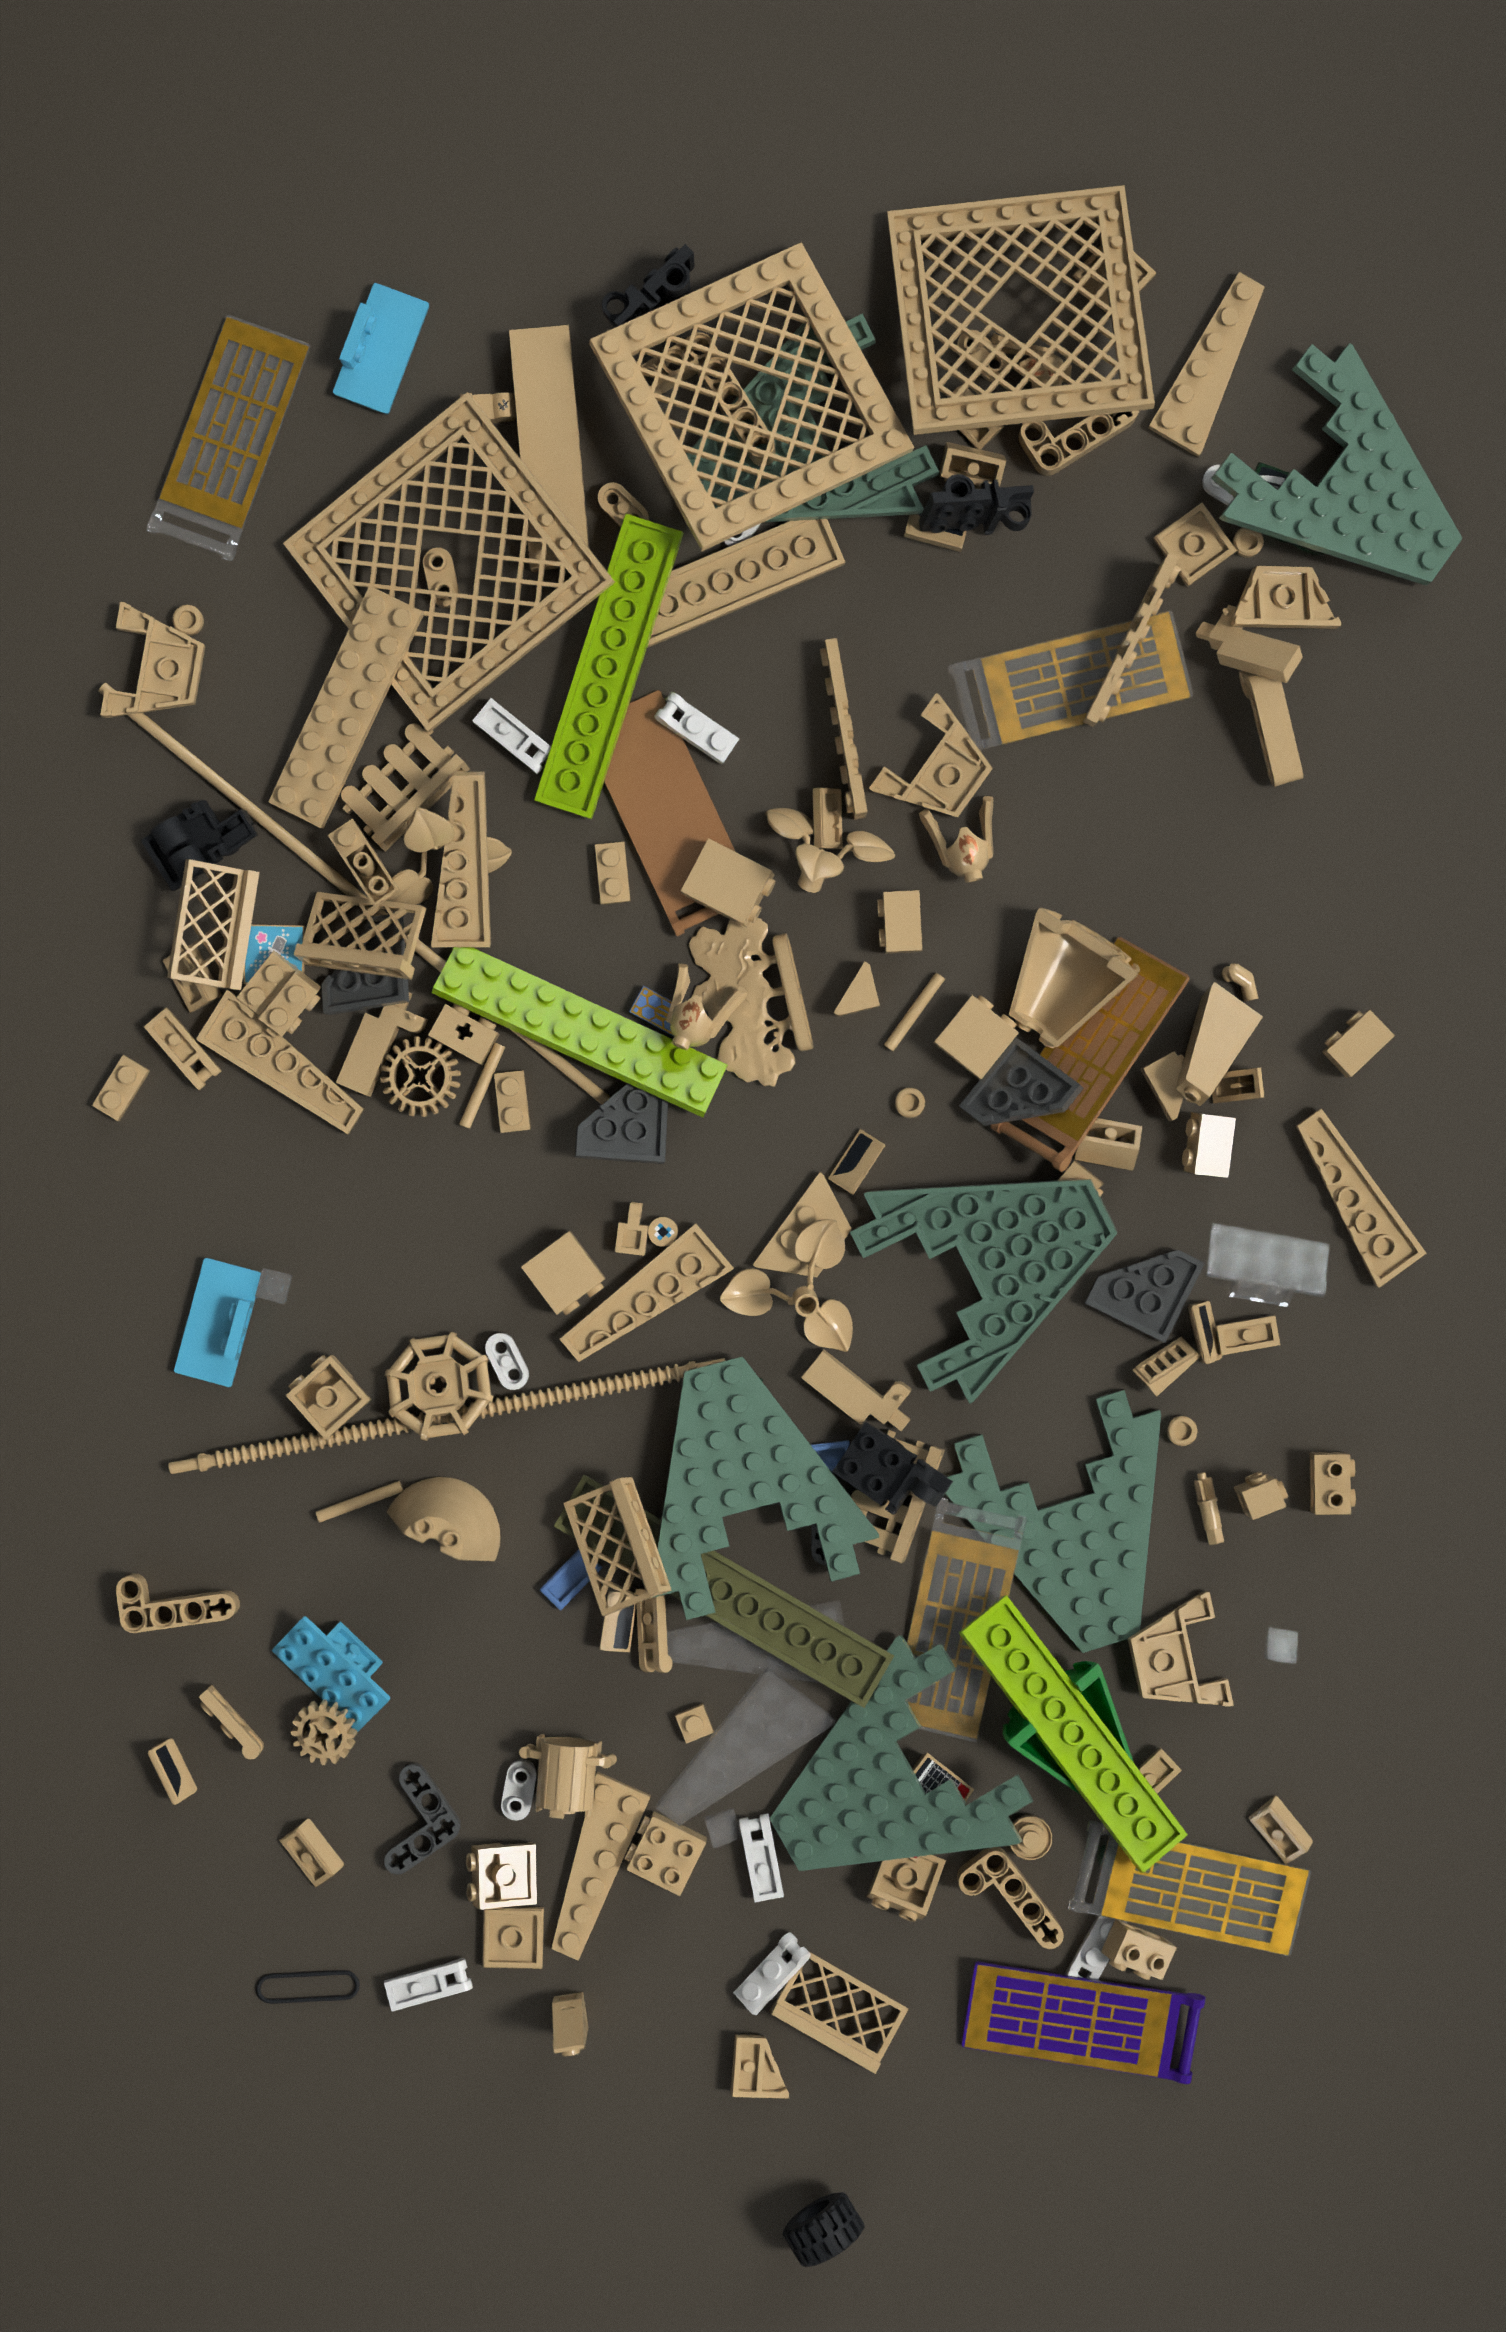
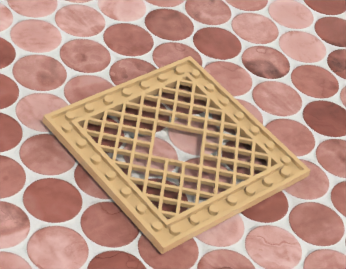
M1125 185L887 211L914 435L1154 409V394ZM1083 223L1095 230V233L1088 241L1075 233ZM1074 224V226L1071 229H1069L1065 225ZM1053 226L1066 234L1058 244L1046 237ZM1045 227L1041 233L1035 229ZM1024 229L1036 237L1028 248L1016 240ZM1015 230L1011 236L1005 232ZM994 233L1006 240L998 251L986 243ZM977 234H985L982 239L976 236ZM964 236L976 243V246L969 254L956 246ZM1099 236L1102 252L1092 245ZM950 237H956L952 242L946 239ZM1070 238L1082 245V248L1075 256H1072L1062 248ZM935 239L947 247L939 257L927 250ZM1041 241L1053 249L1045 259H1042L1033 252L1034 248ZM1011 244L1023 252L1015 263L1002 255ZM981 248L993 255L985 266L973 258ZM1087 250L1099 258L1091 268L1079 261ZM951 251L963 258V261L956 269H953L943 261ZM1057 253L1070 261L1062 271L1049 264ZM923 255L934 262L926 272L924 270ZM1027 257L1040 264L1031 275L1019 267ZM997 260H1000L1010 268L1002 278L989 270ZM968 263L980 271L972 281L960 274ZM1102 263H1104L1105 278L1095 272ZM1074 265L1086 273L1078 284L1066 276ZM938 266L950 274L942 285L930 277ZM1044 268L1056 276L1048 287L1036 279ZM1014 272L1060 303L1025 345L980 313L983 307ZM984 275L997 283L989 293L976 285ZM1090 277L1103 285L1095 295L1083 288V285ZM955 278L967 286L959 296H956L947 289ZM1061 280L1073 288L1065 299L1053 291ZM926 282L937 289L929 300ZM971 290L984 298L975 309L963 301ZM1106 290L1108 292L1109 306L1099 299ZM1077 292L1090 300L1082 311L1069 303ZM942 293L954 301L945 312L933 304ZM1094 304L1107 312L1098 323L1086 315ZM958 305L970 313L962 324L950 316ZM1064 308H1067L1076 315V318L1069 326L1056 318ZM929 309L940 316L933 326H931ZM975 317L987 325L979 336L966 328ZM1110 317L1113 333L1103 327ZM1081 319L1093 327L1086 338L1073 330ZM945 320L957 328L949 339L937 332V329ZM1051 323L1063 330V333L1056 341H1053L1043 333ZM991 329L1004 337L995 348L983 340ZM1098 331L1110 339L1102 350L1090 342ZM961 333H964L973 340V343L966 351L953 343ZM1068 335L1080 342V345L1072 354L1060 346ZM933 336L944 344L936 354ZM1038 338L1051 346L1042 357L1030 349ZM1008 341L1020 349L1012 360L1000 352ZM1114 344L1117 361L1106 354ZM978 345L990 352L983 363H980L970 355ZM1084 347H1087L1097 355L1089 366L1077 358ZM948 348L961 356L952 367L940 359ZM1055 350L1067 358L1059 369L1047 361ZM1025 353L1037 361L1029 372L1016 364ZM995 356L1007 364L999 376L987 368ZM1101 359L1114 367L1106 378L1094 370ZM965 360L977 368L969 379L957 371ZM1072 362L1084 370L1076 381L1063 373ZM936 364L947 371L939 382ZM1042 365L1054 373L1046 384L1033 376ZM1011 369H1014L1024 377L1016 387H1013L1004 380V377ZM982 372L994 380L986 391L973 383ZM1118 372L1119 379L1111 380ZM1089 374L1098 380V382L1082 383ZM952 375L964 383L956 394L943 386ZM1058 378L1069 384L1052 386ZM1028 381L1039 387L1021 390ZM998 384L1008 390L1007 392L991 393ZM968 388L979 394L962 396ZM940 391L949 398L940 399Z
M802 242L590 339L589 344L701 551L913 452L914 446ZM788 285L791 291L783 289L782 287ZM772 292L768 304L756 301V299ZM776 293L792 298L788 311L772 306ZM796 300L805 317L792 313ZM745 305L742 316L730 313V311ZM750 305L766 310L762 323L746 318ZM770 312L786 317L782 330L766 325ZM719 317L716 329L703 325ZM723 318L740 323L736 335L720 330ZM790 319L806 324L802 337L786 332ZM744 324L760 329L756 342L740 337ZM810 326L819 342L806 338ZM693 329L689 341L676 337ZM697 330L713 335L710 347L694 343ZM764 331L780 336L776 349L760 344ZM717 337L733 341L730 354L714 349ZM784 338L800 343L797 355L780 350ZM666 341L663 353L649 349ZM671 342L687 347L683 360L667 355ZM738 343L754 348L750 361L734 356ZM804 344L820 349L817 362L800 357ZM691 349L707 354L704 366L687 361ZM758 350L774 355L770 368L754 363ZM824 351L833 368L820 364ZM640 353L638 361L636 363L633 356ZM644 354L661 359L657 372L640 367ZM711 355L727 360L724 373L708 368ZM778 357L794 362L790 374L774 369ZM665 361L681 366L677 379L661 374ZM732 362L788 381L772 432L715 413ZM798 363L814 368L811 381L794 376ZM685 368L701 373L697 386L681 381ZM818 370L834 375L831 388L814 383ZM705 374L721 379L717 392L701 387ZM643 375L654 378L651 389ZM838 377L847 393L835 390ZM658 380L674 385L671 398L654 393ZM792 382L808 387L804 400L788 395ZM679 387L695 392L691 405L675 400ZM812 389L828 394L825 407L808 402ZM699 393L715 398L711 411L695 406ZM832 396L848 401L845 414L829 409ZM657 400L668 404L665 415ZM786 401L802 406L798 419L782 414ZM852 403L862 419L849 415ZM672 406L688 410L685 424L668 419ZM806 408L822 413L818 426L802 421ZM693 412L709 417L705 431L689 426ZM826 415L842 420L839 433L822 428ZM713 419L729 424L725 437L709 432ZM780 420L796 425L792 438L776 433ZM846 422L862 426L859 440L843 435ZM671 426L682 430L679 440ZM733 426L749 431L746 444L729 439ZM800 427L816 432L812 445L796 440ZM866 429H868L870 436L864 438ZM686 432L703 437L699 450L682 445ZM753 433L770 438L766 451L749 446ZM820 434L836 439L833 452L816 447ZM707 438L723 443L719 456L703 451ZM774 439L790 444L786 457L770 453ZM840 441H844L851 444L837 451ZM727 445L743 450L739 463L723 458ZM794 446L810 451L806 464L790 459ZM747 452L764 457L760 470L743 465ZM686 453L696 455V459L693 466L690 463ZM814 453L826 456L811 463ZM701 457L717 462L713 476L697 471ZM767 459L784 463L780 477L764 472ZM721 464L737 469L733 482L717 477ZM788 465L799 468L785 476ZM741 471L757 476L754 489L737 484ZM699 478L710 481L708 492H706ZM761 478L773 481L758 488ZM715 483L731 488L727 502L711 497ZM735 490L746 493L732 501Z
M468 392L283 543L348 628H350L364 598L355 586L368 588L370 585L376 589L390 590L389 595L395 597V591L409 592V605L413 607L415 605L416 593L431 595L429 611H423L425 612L424 616H428L427 633L416 631L414 635L426 637L424 654L409 652L408 648L392 682V686L428 732H431L615 583L600 561ZM465 437L469 444L457 442ZM454 447L469 449L467 465L452 464ZM448 450L447 463L434 462ZM474 450L487 467L473 466ZM431 466L446 468L444 484L429 483ZM451 468L467 470L465 486L449 485ZM425 469L423 482L411 481ZM472 471L487 472L485 489L470 487ZM492 475L496 477L506 491L491 489ZM408 485L423 487L421 503L406 501ZM428 487L443 489L442 505L426 504ZM402 488L400 501L389 500L391 496ZM449 490L464 491L462 508L447 506ZM469 492L485 494L483 510L468 508ZM490 494L506 496L504 512L488 511ZM511 498L524 515L509 513ZM385 504L400 506L398 522L383 520ZM405 506L420 508L418 524L403 523ZM378 508L377 520L366 518ZM426 509L441 510L439 527L424 525ZM446 511L462 513L460 529L445 527ZM467 513L482 515L481 531L465 530ZM488 516L503 517L501 534L486 532ZM508 518L524 520L522 536L507 534ZM529 521L542 538L527 537ZM362 523L376 524L375 541L360 539ZM382 525L397 527L395 543L380 542ZM355 527L354 538L343 537ZM403 528L418 529L416 545L401 544ZM423 530L480 536L473 595L416 589ZM485 537L500 538L499 555L483 553ZM506 539L521 541L519 557L504 556ZM339 542L354 543L352 560L337 558ZM527 542L542 543L540 560L525 558ZM359 544L374 546L372 562L357 560ZM547 545L561 562L546 560ZM330 546H332V554L327 550ZM380 546L395 548L393 564L378 563ZM400 549L415 550L413 567L398 565ZM483 558L498 560L496 576L481 575ZM503 560L519 562L517 578L502 577ZM338 563L351 564L350 579ZM524 563L540 564L538 581L522 579ZM357 565L372 567L370 583L355 582ZM545 565L560 567L559 583L543 582ZM377 567L392 569L390 585L375 584ZM565 569H567L572 577L564 582ZM398 570L413 571L411 588L396 586ZM480 579L495 581L494 597L478 596ZM501 582L516 583L514 600L499 598ZM522 584L537 586L535 602L520 600ZM542 586L557 588L541 601ZM436 596L452 597L450 614L435 612ZM457 598L472 600L470 616L455 615ZM478 600L493 602L491 619L476 617ZM498 603L514 604L512 621L497 619ZM519 605L533 607L518 619ZM434 617L449 618L447 635L432 633ZM455 619L470 621L468 637L453 636ZM475 622L491 623L489 640L473 638ZM496 624L510 626L494 639ZM431 638L447 640L445 656L430 655ZM452 640L467 642L466 658L450 657ZM473 643L488 644L471 657ZM410 657L424 658L422 672ZM429 659L444 661L442 677L427 676ZM449 662L464 663L448 676ZM428 680L438 681L441 683H439L436 687L433 688L432 685L428 682Z

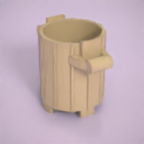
M545 1734L537 1736L536 1746L528 1744L519 1751V1755L524 1759H539L536 1812L541 1811L542 1808L549 1809V1817L564 1819V1814H575L581 1811H585V1818L591 1816L596 1766L609 1768L617 1762V1757L612 1753L608 1755L601 1754L602 1741L597 1743L574 1737L545 1738Z

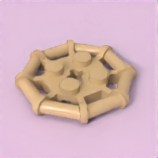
M450 1332L449 1335L410 1339L409 1345L390 1369L385 1371L384 1376L387 1377L390 1400V1416L392 1418L396 1417L420 1435L421 1440L425 1441L433 1437L460 1433L465 1435L469 1433L468 1429L488 1403L493 1401L487 1366L489 1362L488 1357L481 1355L457 1337V1333ZM445 1347L444 1353L440 1355L425 1357L422 1350ZM453 1349L471 1362L464 1366L456 1362L451 1357ZM417 1354L420 1360L416 1368L409 1374L402 1373ZM476 1369L478 1391L469 1388L468 1373ZM441 1378L443 1383H447V1386L442 1389L441 1393H437L436 1390H431L430 1388L431 1385L435 1384V1379ZM399 1380L408 1383L409 1398L403 1402L401 1400ZM468 1397L477 1399L461 1419L457 1411L464 1405L465 1400ZM413 1405L426 1414L424 1423L406 1410ZM452 1414L456 1421L454 1423L432 1426L433 1418Z

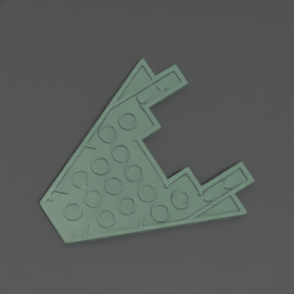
M863 313L846 321L861 350L876 343ZM802 323L793 334L802 337L806 324ZM810 326L806 338L819 342ZM788 339L780 350L797 355L800 343ZM804 344L800 357L817 362L820 349ZM824 351L820 364L830 366L832 364ZM773 357L765 365L766 367L770 368ZM778 357L774 369L790 374L794 362ZM798 363L794 376L811 381L814 368ZM818 370L814 383L831 388L825 373ZM759 372L746 386L744 392L768 431L772 432L788 381ZM792 382L788 395L804 400L808 387ZM812 389L808 402L818 404L826 400L828 394ZM737 397L731 404L736 403L739 397ZM786 401L782 414L798 419L802 406ZM806 408L802 421L816 425L809 409ZM750 419L742 421L744 423L754 425V422ZM716 420L710 427L709 432L725 437L729 424ZM780 420L776 433L792 438L796 425ZM800 427L796 440L812 445L816 432ZM732 430L729 439L740 442ZM820 434L816 447L828 450ZM703 437L692 448L699 450ZM707 438L703 451L719 456L723 443ZM774 439L776 455L786 457L790 444ZM760 444L756 448L766 451L767 445ZM727 445L723 458L739 463L743 450ZM925 445L765 522L921 514L924 509L913 487L939 475V471ZM794 446L790 459L806 464L810 451ZM687 453L686 455L693 466L696 455ZM814 453L811 463L826 456ZM748 454L746 455L743 465L760 470L761 466L754 464ZM701 457L697 471L713 476L717 462ZM773 461L770 465L765 466L764 472L780 477L784 463ZM721 464L717 477L733 482L737 469ZM788 465L785 476L799 468ZM741 471L737 484L754 489L757 476ZM699 478L706 492H708L710 481ZM761 478L758 488L773 481ZM715 483L711 497L727 502L731 488ZM735 490L732 501L746 493Z
M1349 343L1333 362L1311 344L1292 368V371L1337 407L1322 427V430L1344 449L1317 486H1314L1293 469L1277 490L1231 452L1211 477L1213 481L1234 497L1219 519L1427 586L1433 581L1463 538L1354 346Z
M1091 1179L868 1191L864 1193V1196L876 1219L850 1231L863 1258L914 1233H917L929 1259L955 1246L957 1247L982 1297L981 1300L956 1312L969 1339L918 1363L917 1367L930 1392L957 1379L969 1404L975 1401L1118 1233Z
M738 1357L684 1371L657 1549L672 1591L662 1595L679 1591L686 1620L715 1613L701 1554L729 1547L722 1517L778 1502L787 1531L816 1524L831 1582L860 1574L853 1545L880 1538L879 1533L743 1357Z
M1124 1389L1095 1398L1113 1455L1085 1463L1093 1489L1092 1493L1037 1510L1029 1482L1003 1490L999 1489L982 1434L954 1443L962 1472L946 1476L953 1483L945 1494L987 1543L1019 1550L1014 1574L1082 1653L1126 1640L1139 1632L1141 1625L1161 1412L1157 1409L1133 1417Z
M903 1635L895 1638L887 1650L894 1657L865 1708L851 1701L769 1818L799 1871L1017 1845L1023 1842L1009 1819L1010 1815L1033 1802L1019 1775L1012 1777L967 1805L952 1779L926 1794L897 1741L922 1727L907 1700L957 1670L942 1644H938L915 1658Z

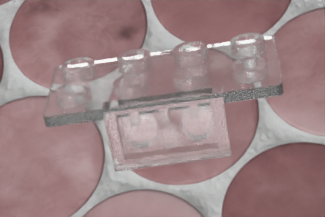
M1212 1224L1206 1275L1211 1278L1233 1281L1230 1286V1297L1288 1307L1294 1293L1324 1297L1326 1293L1329 1245L1321 1242Z

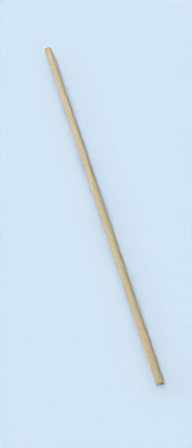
M105 682L98 692L104 696L105 689H114ZM144 713L127 715L238 807L246 810L250 817L344 894L368 898ZM380 909L372 917L386 915L387 913ZM418 939L415 952L441 972L446 961ZM511 1030L601 1105L611 1098L552 1048Z

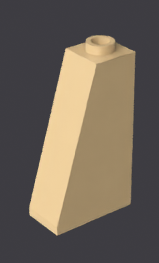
M1216 982L1201 997L1176 1090L1182 1093V1096L1187 1101L1196 1103L1198 1106H1201L1212 1095L1263 1018L1262 1015Z

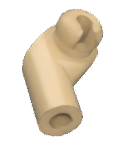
M1230 964V966L1223 968V979L1226 982L1234 981L1240 985L1244 1002L1259 999L1254 976L1250 971L1239 964Z

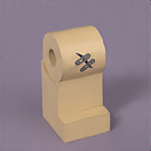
M504 392L491 395L490 393L477 395L470 393L492 423L510 422L517 419L514 393Z

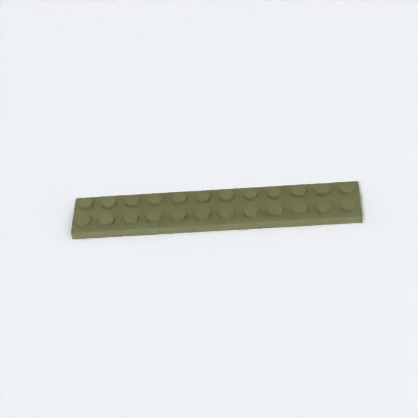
M583 1475L569 1500L601 1488L603 1485ZM612 1491L603 1495L599 1505L609 1511H612L615 1503ZM584 1503L574 1506L578 1518L586 1522L592 1507ZM564 1508L554 1527L576 1539L566 1509ZM597 1510L592 1525L604 1530L609 1516ZM644 1510L657 1546L661 1519ZM615 1519L609 1534L621 1540L625 1531L623 1523ZM589 1530L586 1537L588 1547L596 1550L601 1535ZM607 1539L601 1553L613 1559L619 1544ZM624 1548L619 1562L631 1568L635 1559L633 1552ZM710 1551L701 1554L715 1608V1613L706 1615L707 1617L865 1708L894 1657L893 1654L720 1553ZM679 1591L669 1593L681 1601Z

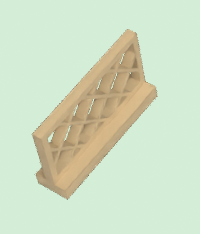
M186 859L167 978L225 989L241 990L260 872ZM194 867L202 868L209 878L198 888L192 880ZM210 870L217 871L218 873L213 875ZM225 873L233 874V887L225 893L217 879ZM213 884L220 897L209 905L201 891ZM196 896L204 909L192 917L187 906L188 901ZM224 901L229 909L228 917L220 922L212 909ZM208 913L216 926L204 935L196 921ZM192 926L199 939L188 947L182 939L183 932ZM217 931H220L224 937V945L218 951H215L208 938ZM203 943L211 956L199 964L191 951ZM187 955L195 968L186 975L178 974L179 960ZM214 960L220 968L218 980L209 979L203 970L204 967ZM199 973L202 978L195 977L194 975Z
M317 892L302 944H296L293 955L305 965L412 980L415 968L411 966L426 908L421 905L384 901L377 907H374L368 898ZM324 901L333 902L337 909L323 918L321 910ZM355 905L360 906L363 913L350 922L345 912ZM380 909H386L390 916L376 925L371 916ZM408 912L415 913L413 922L403 929L398 919ZM342 916L346 925L333 934L328 924ZM368 919L373 928L359 937L354 928ZM395 923L399 932L386 941L381 931ZM324 928L329 937L319 944L312 943L315 933ZM351 931L355 941L347 947H341L337 940ZM377 935L382 944L373 951H368L364 943ZM404 938L407 943L404 955L393 954L390 947Z
M633 1477L618 1478L611 1481L608 1485L564 1503L602 1616H607L654 1596L672 1591ZM612 1491L615 1500L612 1511L599 1506L603 1495ZM584 1503L592 1507L586 1522L578 1518L574 1506ZM597 1510L609 1516L604 1530L592 1525ZM615 1519L622 1522L625 1529L621 1540L609 1534ZM589 1530L601 1535L596 1550L587 1545L586 1537ZM607 1539L619 1544L613 1559L601 1553ZM624 1548L633 1552L635 1559L631 1568L619 1562ZM599 1558L611 1564L606 1578L597 1574L595 1567ZM617 1567L629 1573L623 1587L611 1582ZM634 1576L643 1581L646 1589L645 1593L636 1595L629 1591ZM609 1587L621 1592L617 1604L611 1607L608 1606L605 1597ZM626 1596L631 1597L630 1599L625 1601Z
M810 1952L811 1956L809 1959L818 1963L821 1976L804 1980L801 1967L785 1984L769 2013L876 2074L881 2065L880 2061L904 2019L908 2008ZM823 1967L832 1971L833 1973L825 1975ZM799 1975L801 1982L794 1984L796 1978ZM837 1975L844 1978L847 1991L830 1995L826 1979ZM822 1980L827 1997L810 2001L806 1984ZM849 1982L858 1986V1988L850 1989ZM803 1987L807 2003L794 2006L785 2001L790 1989ZM865 1990L870 1994L873 2006L856 2010L852 1993ZM848 1995L852 2012L836 2016L832 1999ZM875 1997L879 1998L884 2002L876 2004ZM828 2001L832 2018L822 2021L816 2019L811 2005ZM891 2005L899 2010L894 2022L882 2025L878 2008ZM808 2007L810 2015L802 2011L801 2008ZM874 2010L878 2026L862 2031L858 2014ZM854 2016L858 2032L847 2036L842 2034L837 2020ZM834 2021L836 2030L828 2026L827 2023ZM889 2027H890V2029H889V2031H888V2033H887V2035H886V2037H885V2033H884V2030H883V2029H886V2028H889ZM880 2030L883 2042L877 2053L866 2047L863 2035ZM860 2037L861 2044L852 2038Z

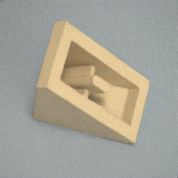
M867 962L863 963L833 1013L837 1017L880 1006L870 964Z
M1261 1068L1226 1072L1212 1093L1213 1104L1263 1098L1264 1089Z

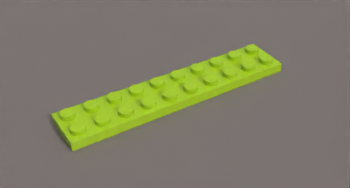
M625 514L607 570L615 583L599 596L534 799L535 801L589 819L593 818L684 534L682 531Z
M473 947L453 948L432 989L433 994L702 1118L728 1066L689 1047L688 1050L678 1048L671 1043L673 1039Z
M1007 1595L1002 1596L958 1632L1020 1715L1031 1722L1037 1730L1035 1735L1140 1873L1146 1872L1188 1835Z

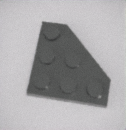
M386 914L372 918L376 925H378L390 915ZM402 916L398 921L404 929V919ZM369 921L364 926L366 929L362 935L373 928ZM395 923L381 931L386 941L399 932ZM375 935L365 942L364 946L368 951H373L382 942ZM404 938L390 947L393 954L404 955L406 948ZM336 969L322 983L323 1013L333 1015L410 1002L408 979Z
M1015 1037L959 1106L982 1125L986 1126L1065 1112L1084 1088Z
M627 1083L577 1126L575 1158L664 1164L668 1101Z
M1177 1249L1097 1276L1084 1303L1166 1343L1205 1263Z

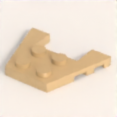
M120 602L116 629L118 631L146 635L136 694L105 689L100 716L110 718L195 705L205 645L171 626L169 627L157 621L152 616L131 607V605Z
M936 693L921 716L945 732L943 739L911 784L887 767H884L869 789L876 793L959 817L993 767L941 695Z
M1209 1591L1199 1593L1128 1638L1140 1697L1234 1706L1228 1679L1223 1678L1198 1684L1186 1625L1215 1618Z

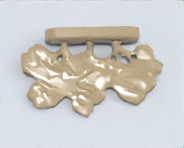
M757 918L755 923L750 922L747 928L730 919L724 935H721L715 929L701 927L697 935L690 940L689 948L695 964L708 972L710 977L708 981L696 986L692 997L694 995L703 997V1008L708 1012L709 1017L714 1020V1015L738 987H743L748 991L746 999L727 1019L733 1028L720 1044L717 1060L727 1064V1071L734 1072L738 1078L746 1082L758 1080L763 1086L770 1085L774 1087L778 1076L784 1072L791 1071L795 1064L793 1053L781 1044L787 1029L793 1031L797 1048L800 1051L813 1049V1040L787 933L775 935L773 937L775 955L769 956L762 951V942L767 935L768 924L762 921L761 918ZM759 955L761 960L752 961L751 956ZM777 963L782 987L773 989L763 977V971L771 964ZM785 995L789 1016L785 1020L778 1022L768 1015L766 1003L771 997ZM768 1020L771 1021L773 1025L767 1027L764 1022ZM777 1028L778 1032H774V1037L776 1038L769 1045H766L764 1037L769 1031ZM778 1044L779 1050L777 1052H773L772 1048L774 1047V1045Z

